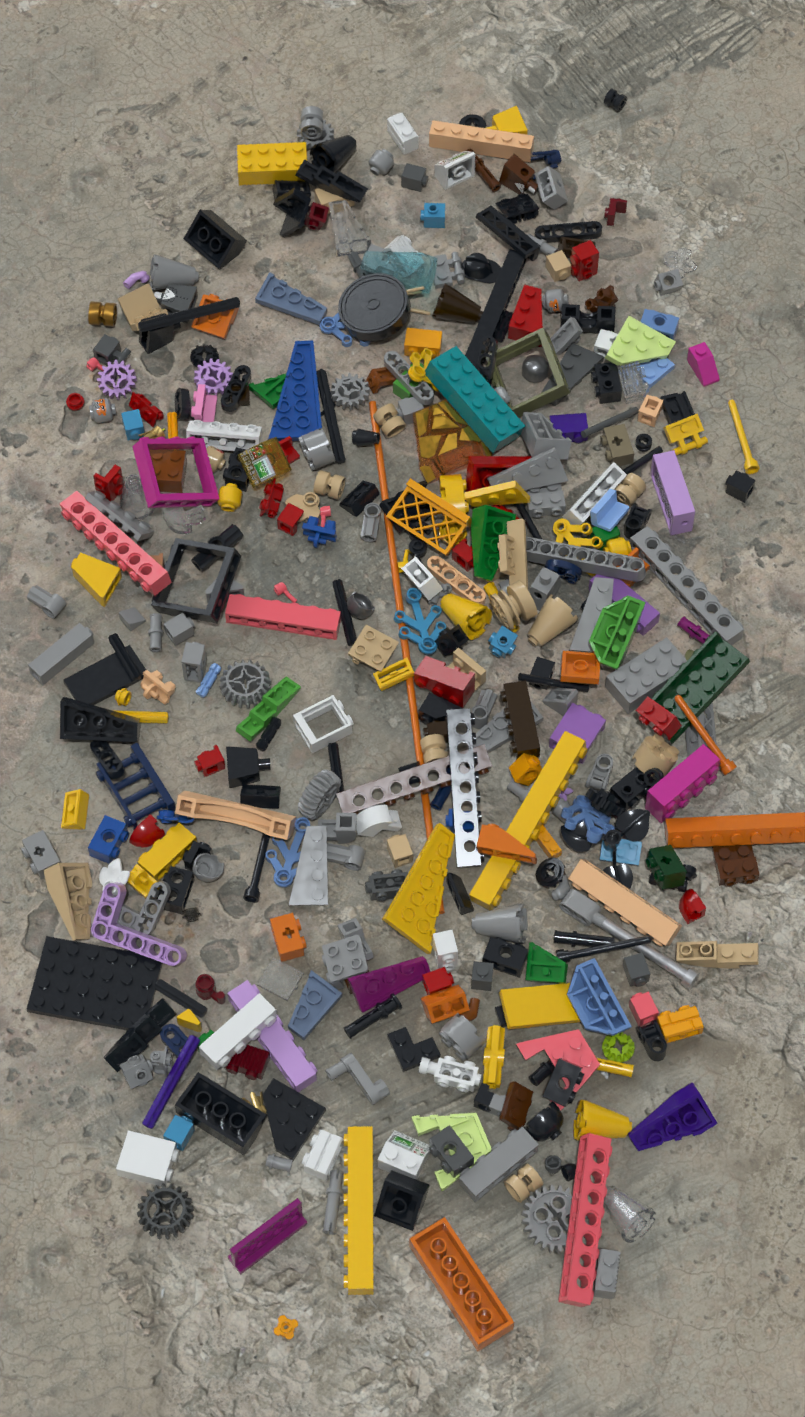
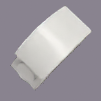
M387 805L372 806L357 815L356 829L358 835L374 837L381 830L399 831L402 828L398 811L388 810Z

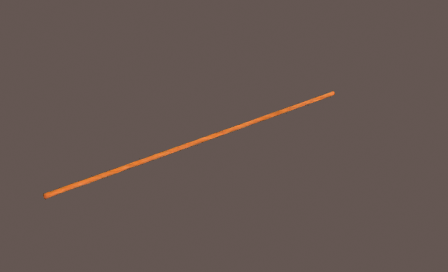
M370 401L372 431L379 432L380 434L379 425L373 418L374 413L377 411L376 402ZM380 436V442L375 443L374 446L383 501L389 499ZM384 513L396 611H404L393 525ZM398 623L399 630L401 627L406 626V624ZM400 638L403 659L408 658L411 664L408 639ZM413 677L406 680L415 754L416 761L423 765L424 760L420 746L421 733ZM421 792L428 840L433 831L429 793L423 794ZM442 896V901H441V906H440L439 914H444V913H445V911H444V904H443V896Z

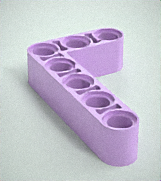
M120 882L110 883L105 886L91 927V933L95 938L167 965L174 966L185 962L187 953L184 948L118 924L117 921L126 896V887ZM114 886L118 889V895L116 897L112 894V888ZM108 905L112 909V913L110 916L106 913V907ZM101 924L106 928L105 934L100 932ZM119 931L124 934L123 941L118 938ZM137 938L142 940L141 948L136 945ZM155 944L159 945L161 949L159 954H156L154 951ZM173 951L178 953V961L172 958Z

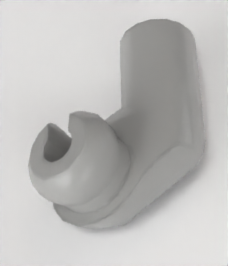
M448 583L441 584L443 590L429 600L428 604L431 606L437 605L439 598L452 591V586Z

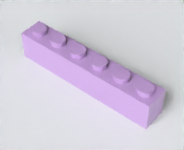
M247 980L227 993L228 1001L238 1012L257 996L260 991L255 984L251 985ZM277 1015L274 1024L270 1027L266 1026L261 1031L257 1040L265 1051H269L270 1058L295 1091L300 1092L317 1081L316 1072L318 1071L312 1062L308 1063L305 1059L306 1054L304 1050L294 1044V1037L290 1031L283 1029V1023Z

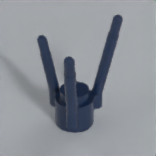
M559 150L532 152L533 157H531V161L544 159L545 163L549 164L553 169L558 168L557 164L561 163Z

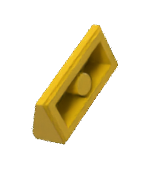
M82 789L65 792L62 829H85L89 794Z

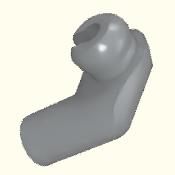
M501 386L494 388L506 404L509 403L511 398L506 389Z
M567 874L562 877V882H559V886L551 893L552 898L556 901L564 899L570 891Z

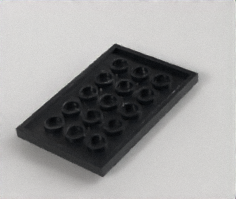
M46 936L26 1010L29 1013L128 1031L133 1024L152 1008L156 993L155 983L159 980L163 963L132 951Z

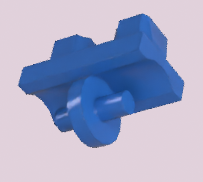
M310 516L307 523H303V535L308 536V541L314 542V548H318L319 544L326 545L327 540L336 542L335 521L326 520L325 526L320 527L318 526L319 519Z

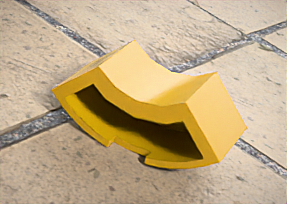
M461 474L439 476L441 498L465 514L469 512V503L464 499V490L467 489L466 479H462Z

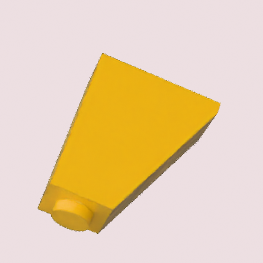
M81 552L77 558L73 559L71 564L75 579L101 606L105 607L122 578L121 569Z

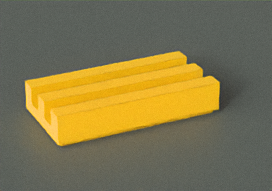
M405 658L383 668L381 672L373 673L380 690L383 691L413 677L414 671L408 658ZM390 673V675H387V676H385V677L379 679L380 677H382V676H384V675Z

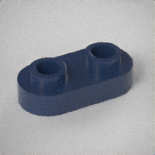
M174 1024L163 1026L160 1032L162 1042L178 1058L180 1050L183 1049L188 1039L187 1036ZM169 1034L174 1035V1037L171 1039H169L167 1036Z

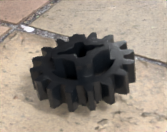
M590 787L586 793V797L593 801L591 805L609 817L612 814L619 817L626 811V808L619 804L621 800L603 788L599 791Z

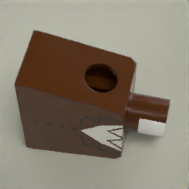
M513 154L503 166L499 183L517 194H524L526 190L535 194L539 189L538 184L533 181L535 171L516 154Z

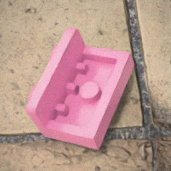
M198 384L197 391H194L193 401L196 403L195 406H192L191 417L202 422H213L215 419L217 396L207 395L206 385Z

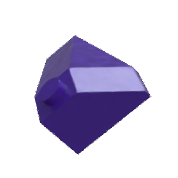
M692 1082L675 1092L630 1131L628 1135L636 1149L641 1151L662 1145L666 1141L681 1140V1137L688 1135H700L718 1123Z

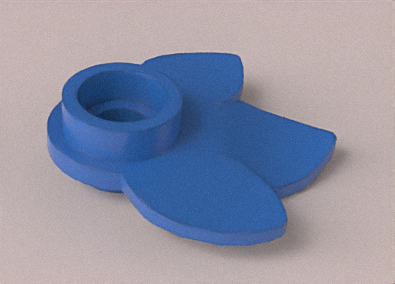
M159 810V815H157V819H161V823L178 821L187 824L194 821V818L188 819L187 816L174 815V810Z

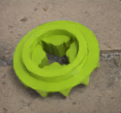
M623 1032L614 1036L607 1035L602 1044V1051L608 1060L621 1063L628 1061L633 1056L635 1050L634 1042L630 1035H626ZM616 1040L620 1045H625L622 1047L621 1054L617 1048H613Z

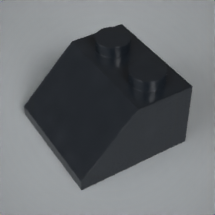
M391 1170L384 1180L374 1216L413 1231L425 1203L430 1185Z

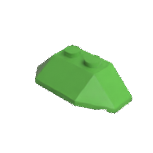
M626 596L602 609L589 639V644L600 664L618 670L638 628L646 602Z

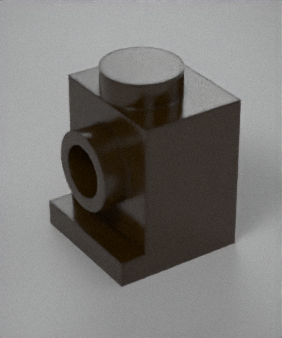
M445 717V721H433L427 724V728H423L424 737L440 734L444 736L445 743H448L447 717Z

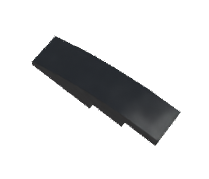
M305 159L295 175L326 192L358 203L361 202L368 188L340 171L334 173L322 165L318 168Z
M162 998L130 1027L108 1051L104 1059L116 1072L120 1071L119 1064L126 1062L130 1057L140 1054L147 1048V1043L162 1031V1026L177 1015L176 1012Z

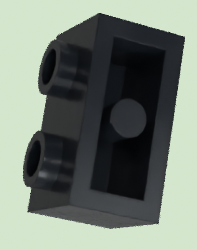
M612 362L594 364L591 379L592 383L595 382L596 384L594 394L595 397H598L599 403L621 402L622 388L617 365Z
M636 767L610 788V793L621 800L619 804L623 805L627 811L630 808H635L643 797H647V791L653 786L645 783L644 773Z

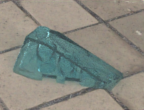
M365 251L360 268L374 274L383 273L391 275L401 281L402 284L412 288L424 286L425 289L420 291L429 294L435 278L438 258L422 252Z

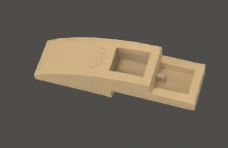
M717 941L677 942L676 961L687 965L710 968H740V965H759L758 943L718 944Z

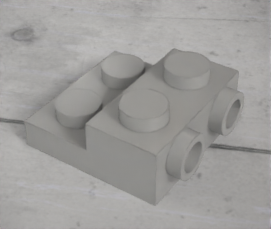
M561 483L525 490L530 495V503H526L527 512L530 517L540 518L542 516L565 514L566 505Z

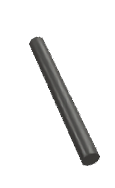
M633 407L581 431V435L585 438L605 427L638 414L639 409Z

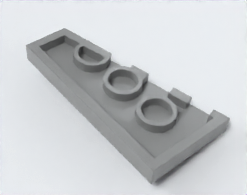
M555 448L487 478L490 486L515 480L524 490L568 481Z
M88 492L85 499L101 512H108V518L113 522L122 523V529L126 532L134 533L133 538L137 541L152 537L155 531L150 528L151 526L148 523L140 522L133 513L122 510L117 502L109 501L102 492Z
M594 578L569 651L594 653L589 644V639L602 609L612 604L614 579Z
M531 702L535 725L543 721V716ZM504 708L476 733V744H473V748L485 744L487 752L490 753L512 740V736H508L507 725H509V720H505Z
M327 826L306 827L288 906L328 905Z

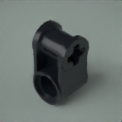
M636 503L633 504L625 521L624 535L626 538L630 539V537L644 528L650 519L651 509L647 510L639 507Z
M652 1020L648 1025L643 1027L637 1026L638 1038L649 1058L657 1062L663 1060L666 1056L667 1042L658 1022ZM660 1047L662 1050L655 1051L653 1048Z

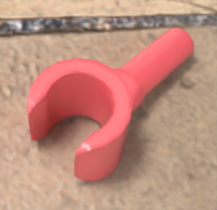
M91 358L87 361L86 367L90 371H93L95 368L103 371L102 365L96 358Z
M330 506L320 508V527H324L326 517L331 516Z
M283 582L274 585V591L278 596L284 593L293 603L298 601L289 593Z

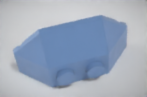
M593 958L577 965L567 996L585 1030L614 1036L630 1029L632 1026L596 959Z

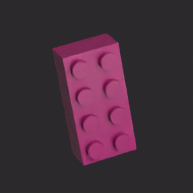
M703 744L647 791L645 809L650 811L660 823L664 822L665 818H672L676 813L675 811L687 806L693 796L697 797L700 795L707 784L711 785L716 781L720 759Z

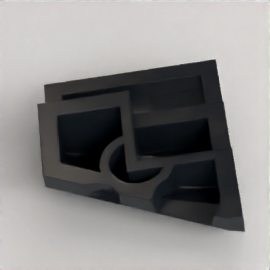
M425 480L418 482L426 488L427 482ZM403 491L398 492L395 497L383 500L379 504L386 516ZM408 493L405 498V504L415 503V496ZM428 504L419 505L420 514L430 512ZM416 506L406 508L408 517L418 515ZM404 509L396 510L393 517L396 519L405 518ZM431 516L422 517V522H424ZM419 519L408 520V521H409V527H410L414 522L419 521ZM391 521L399 534L407 531Z

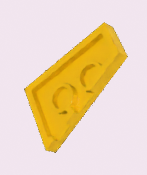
M515 480L464 492V499L472 507L530 503V495Z

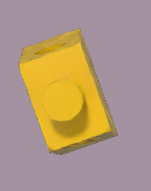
M517 106L492 117V126L486 128L528 134L527 127Z

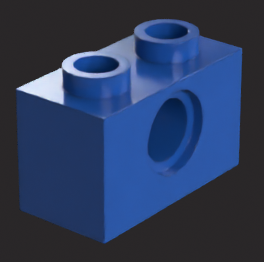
M105 815L88 846L89 856L108 864L113 859H117L120 853V846L122 842H126L129 835L126 823ZM107 839H114L112 842H105Z

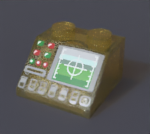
M277 437L259 443L238 454L253 488L270 482L274 478H280L292 470Z

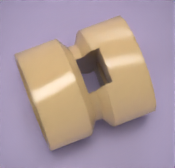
M393 404L381 407L373 415L377 424L382 426L381 430L387 438L396 436L406 427L402 417L397 416L398 411Z
M320 470L314 483L313 492L323 496L328 494V497L339 500L345 487L346 478L336 474L331 476V473Z
M634 473L627 474L614 489L617 493V500L631 507L637 500V497L646 490L645 482Z
M432 734L420 740L421 751L424 754V764L448 756V752L445 751L446 743L443 735Z
M525 1164L517 1171V1175L513 1174L506 1179L504 1185L510 1195L517 1202L522 1203L530 1196V1191L535 1192L543 1186V1181L531 1165Z

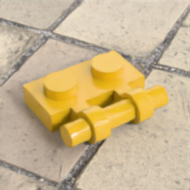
M698 414L663 427L669 443L677 442L678 444L677 448L672 449L676 455H684L689 450L699 449L702 445L708 443L706 436L699 437L698 433L704 431ZM691 436L692 442L685 444L684 439Z

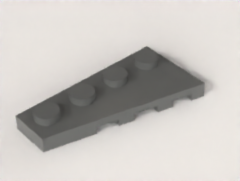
M571 343L560 361L570 392L575 385L582 382V379L594 370V364H600L604 361V356ZM553 374L542 392L557 386ZM565 395V396H563V397H561V398H559V399H557V400H555V401H553V402H551V403H549V404L556 406V405H557L560 401H562L567 395Z

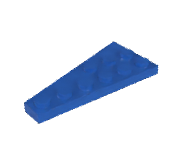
M313 340L295 341L268 442H278L288 436L292 438V441H299L298 437L322 428Z

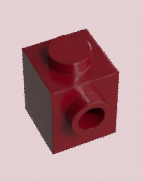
M312 202L305 216L304 225L312 230H320L326 223L329 207Z

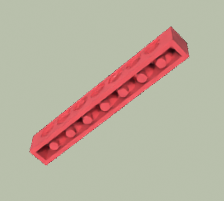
M75 491L60 503L62 516L67 521L71 520L73 526L78 531L82 530L89 541L93 540L100 551L104 550L111 561L115 560L119 568L123 572L127 571L134 582L138 581L145 592L149 591L156 596L172 583L168 571L95 506L89 503L78 491Z
M591 1133L580 1136L559 1294L560 1303L578 1307L591 1305L594 1297V1291L592 1290L593 1281L597 1275L595 1265L599 1257L598 1242L602 1235V1228L600 1226L605 1212L603 1203L607 1194L606 1179L610 1172V1167L608 1166L609 1157L612 1154V1139ZM593 1154L597 1157V1163L593 1159ZM591 1175H592V1176L594 1177V1179H595V1182H594V1183L591 1181V1178H590ZM588 1195L592 1199V1204L588 1201ZM585 1216L589 1218V1225L585 1221ZM583 1237H585L587 1241L586 1245H584L582 1241ZM580 1257L584 1261V1266L580 1264ZM577 1279L581 1281V1287L578 1286Z

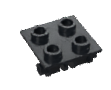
M528 193L519 194L517 197L502 199L500 202L495 203L504 216L513 224L517 223V220L521 222V216L523 221H526V219L536 218L539 215L538 209L540 208Z

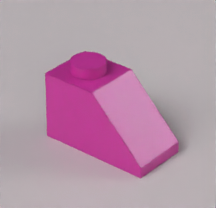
M702 342L688 349L687 361L702 386L706 387L720 381L713 354L706 343Z

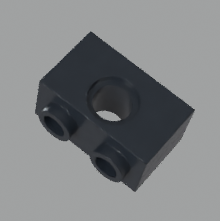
M490 937L482 962L494 963V970L520 978L528 958V949L521 944L508 943L503 938ZM504 953H508L510 957L504 958L501 955Z
M559 1058L543 1097L565 1107L568 1103L572 1104L576 1096V1092L573 1090L576 1084H581L584 1073H582L583 1067ZM562 1077H567L570 1080L569 1088L564 1089L560 1086L559 1081Z

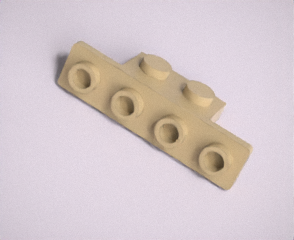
M517 519L507 522V535H499L498 550L500 560L498 566L500 572L509 575V585L521 581L528 590L525 520Z

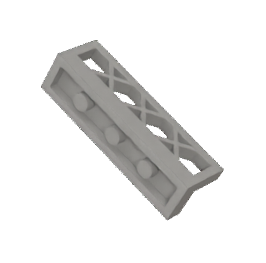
M712 702L704 710L707 718L702 712L697 719L704 728L706 727L710 737L717 745ZM691 724L685 730L688 756L703 744L707 747L702 737Z

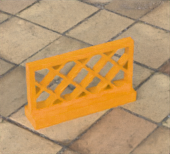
M410 478L406 483L407 487L386 517L447 556L465 529L471 526L472 519ZM408 493L415 496V503L405 504V498ZM428 504L430 512L420 514L419 505ZM416 506L418 515L408 517L406 508ZM404 509L405 518L396 519L393 517L396 510ZM442 513L445 516V522L435 524L434 515ZM431 516L433 525L423 527L421 518ZM419 519L420 527L410 528L408 520ZM457 523L461 526L458 532L450 534L449 524ZM446 525L448 534L437 536L436 527ZM433 528L435 537L425 538L423 530ZM448 538L449 545L444 550L439 547L438 540Z

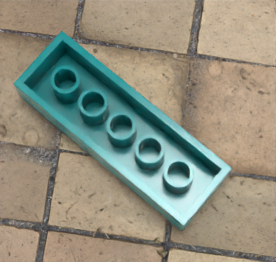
M457 346L429 362L425 375L492 453L519 438L525 428L523 422Z

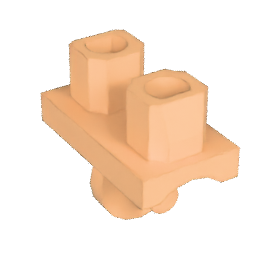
M148 670L144 671V677L140 684L141 688L145 690L143 696L146 699L151 697L158 699L164 705L169 703L170 696L175 692V684L171 681L164 684L162 682L163 676L158 670L152 673Z

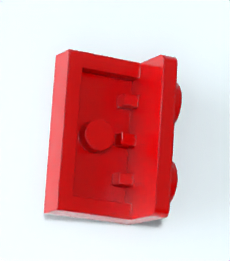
M115 464L105 477L97 473L93 475L96 491L105 494V498L109 501H114L117 496L122 494L124 483L121 467Z

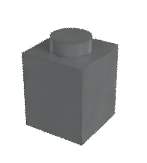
M406 163L401 175V187L421 192L423 186H426L429 176L426 175V168Z
M643 952L624 957L623 968L630 987L635 985L640 987L647 984L650 980V971Z
M473 962L471 989L491 991L494 963Z

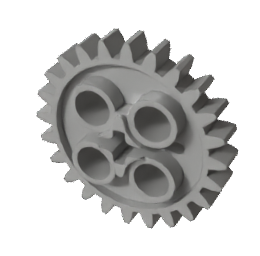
M553 1185L549 1187V1191L545 1186L542 1187L541 1193L536 1190L534 1192L535 1197L530 1195L528 1198L530 1203H525L523 1206L527 1210L521 1213L522 1216L527 1217L521 1221V1224L527 1225L523 1231L531 1233L527 1239L534 1238V1246L539 1243L542 1244V1251L545 1247H549V1253H552L554 1248H556L558 1254L562 1251V1247L564 1250L566 1249L567 1234H564L563 1230L568 1233L569 1225L566 1223L565 1218H570L572 1195L569 1194L570 1188H567L565 1192L562 1191V1185H559L557 1190H555ZM553 1201L560 1202L562 1208H555L553 1206ZM536 1213H543L546 1220H539ZM552 1217H553V1218L558 1217V1218H559V1221H557V1220L553 1221V1220H552ZM549 1230H555L558 1233V1237L550 1236Z

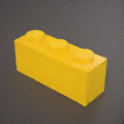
M179 822L176 826H172L162 839H158L148 852H144L139 857L138 865L159 882L165 873L169 872L170 866L175 867L183 859L185 851L190 849L193 841L197 842L196 836Z

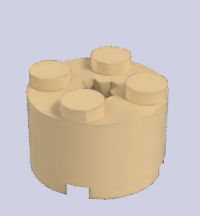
M654 734V736H647L633 755V759H636L635 765L644 774L649 769L659 768L665 777L678 760L679 750L665 742L662 736Z

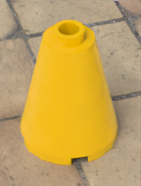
M452 593L444 595L441 599V609L455 626L460 625L470 640L480 637L486 631L484 627L486 623L490 624L492 619V611L487 606Z
M580 1100L578 1102L575 1112L578 1113L577 1120H574L573 1123L574 1139L580 1141V1136L588 1133L611 1139L626 1138L627 1134L632 1130V1122H629L628 1117L587 1100Z

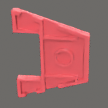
M579 1029L516 1044L526 1061L545 1050L554 1067L559 1058L583 1067L582 1073H584L582 1082L580 1085L576 1084L573 1090L576 1093L600 1066ZM562 1077L566 1085L564 1089L569 1088L570 1080L567 1077ZM554 1102L561 1111L564 1109L565 1106Z

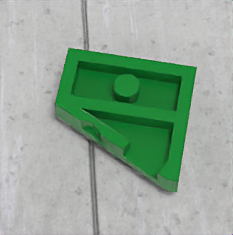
M286 374L264 379V382L254 385V382L248 385L249 389L270 408L274 409L278 405Z
M530 942L525 980L528 982L566 984L568 964L535 943Z

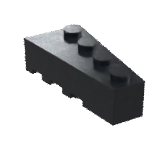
M63 697L60 701V739L137 742L140 738V718Z

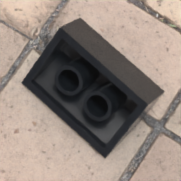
M201 209L183 238L218 269H222L236 258L247 242L242 235L212 210Z

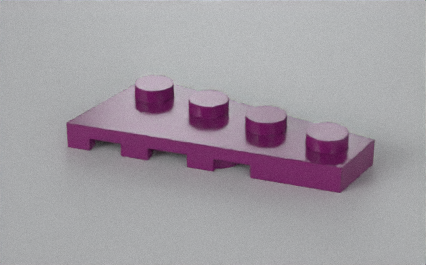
M421 956L347 979L358 1008L363 1013L373 1008L376 1003H382L388 999L390 994L394 993L396 995L422 981V974L431 971L427 960Z

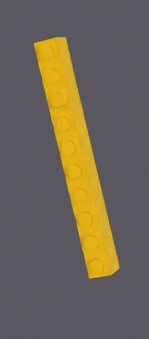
M564 731L506 830L507 833L527 848L531 849L530 844L533 840H537L540 834V827L542 824L547 823L551 808L556 807L559 801L558 796L561 791L564 792L569 784V777L576 773L580 758L583 759L588 750L585 740ZM491 856L469 894L471 901L488 910H493L494 906L497 907L502 899L501 894L511 884L512 875L519 871L521 861Z

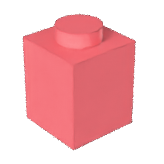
M649 991L646 993L639 992L631 997L629 1008L638 1026L641 1027L651 1023L652 1020H657L659 1011Z

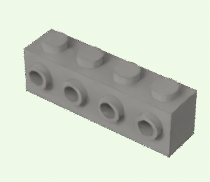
M523 1127L519 1130L514 1129L507 1136L508 1139L503 1143H496L487 1156L485 1154L480 1156L472 1168L467 1167L460 1173L459 1185L475 1203L538 1152L539 1144Z

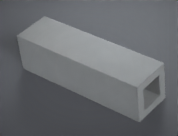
M80 623L77 624L28 664L30 674L43 686L94 644L93 632L88 627H84Z

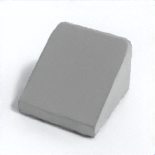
M135 607L119 612L120 620L130 631L146 622Z

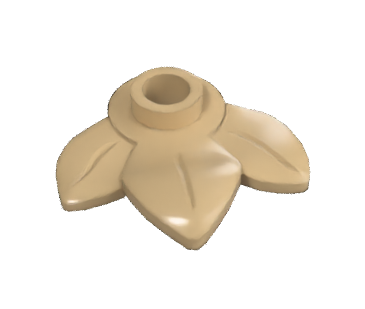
M307 492L305 495L295 494L285 502L286 505L290 503L304 510V514L298 522H302L310 516L318 518L320 515L318 508L320 499L314 492Z

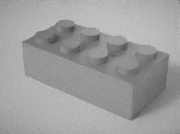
M666 637L618 668V670L607 675L605 688L629 714L636 710L647 697L652 699L655 692L660 690L687 660Z

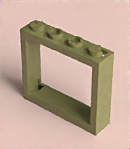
M540 328L497 350L492 380L494 387L501 386L506 389L498 365L541 344L557 383V386L515 406H512L510 400L507 405L518 418L523 416V412H532L571 393L550 336L544 328ZM486 357L488 362L486 364V367H488L491 363V360L489 357Z

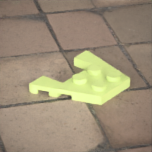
M477 1113L412 1117V1122L418 1136L436 1129L441 1131L450 1125L474 1156V1164L469 1168L476 1164L475 1162L480 1156L484 1154L487 1156L492 1151ZM448 1150L450 1156L455 1154V1151ZM443 1169L434 1172L441 1191L447 1189L460 1177L459 1174L453 1178L450 1173L446 1174Z

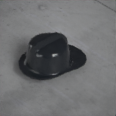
M473 253L466 256V259L461 264L465 278L488 284L496 282L501 270L498 263L487 259L481 253Z

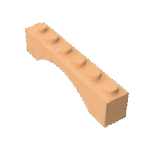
M185 790L178 795L175 814L235 823L255 829L268 836L285 840L293 836L296 816Z

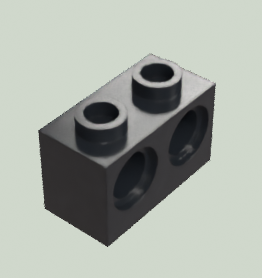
M236 447L234 453H231L229 456L228 469L225 468L223 472L225 486L227 483H233L241 491L247 492L253 476L252 471H255L252 461L257 458L254 457L251 460L247 450Z
M170 866L169 872L165 873L163 881L167 882L171 888L169 897H176L174 901L167 900L163 910L183 915L195 880L192 871ZM177 879L182 880L180 883H174ZM159 890L158 897L164 893L163 890Z

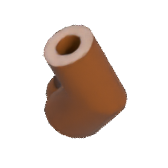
M470 998V1010L459 1014V1016H464L468 1021L476 1019L480 1000Z

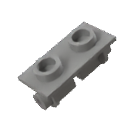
M165 1046V1051H153L150 1054V1060L154 1069L153 1072L165 1074V1078H167L173 1067V1061H171L172 1054L168 1053V1048Z

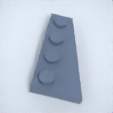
M269 272L255 298V303L320 325L322 319L327 314V307L311 297L304 296L300 290L291 288L287 285V282L275 278V275Z

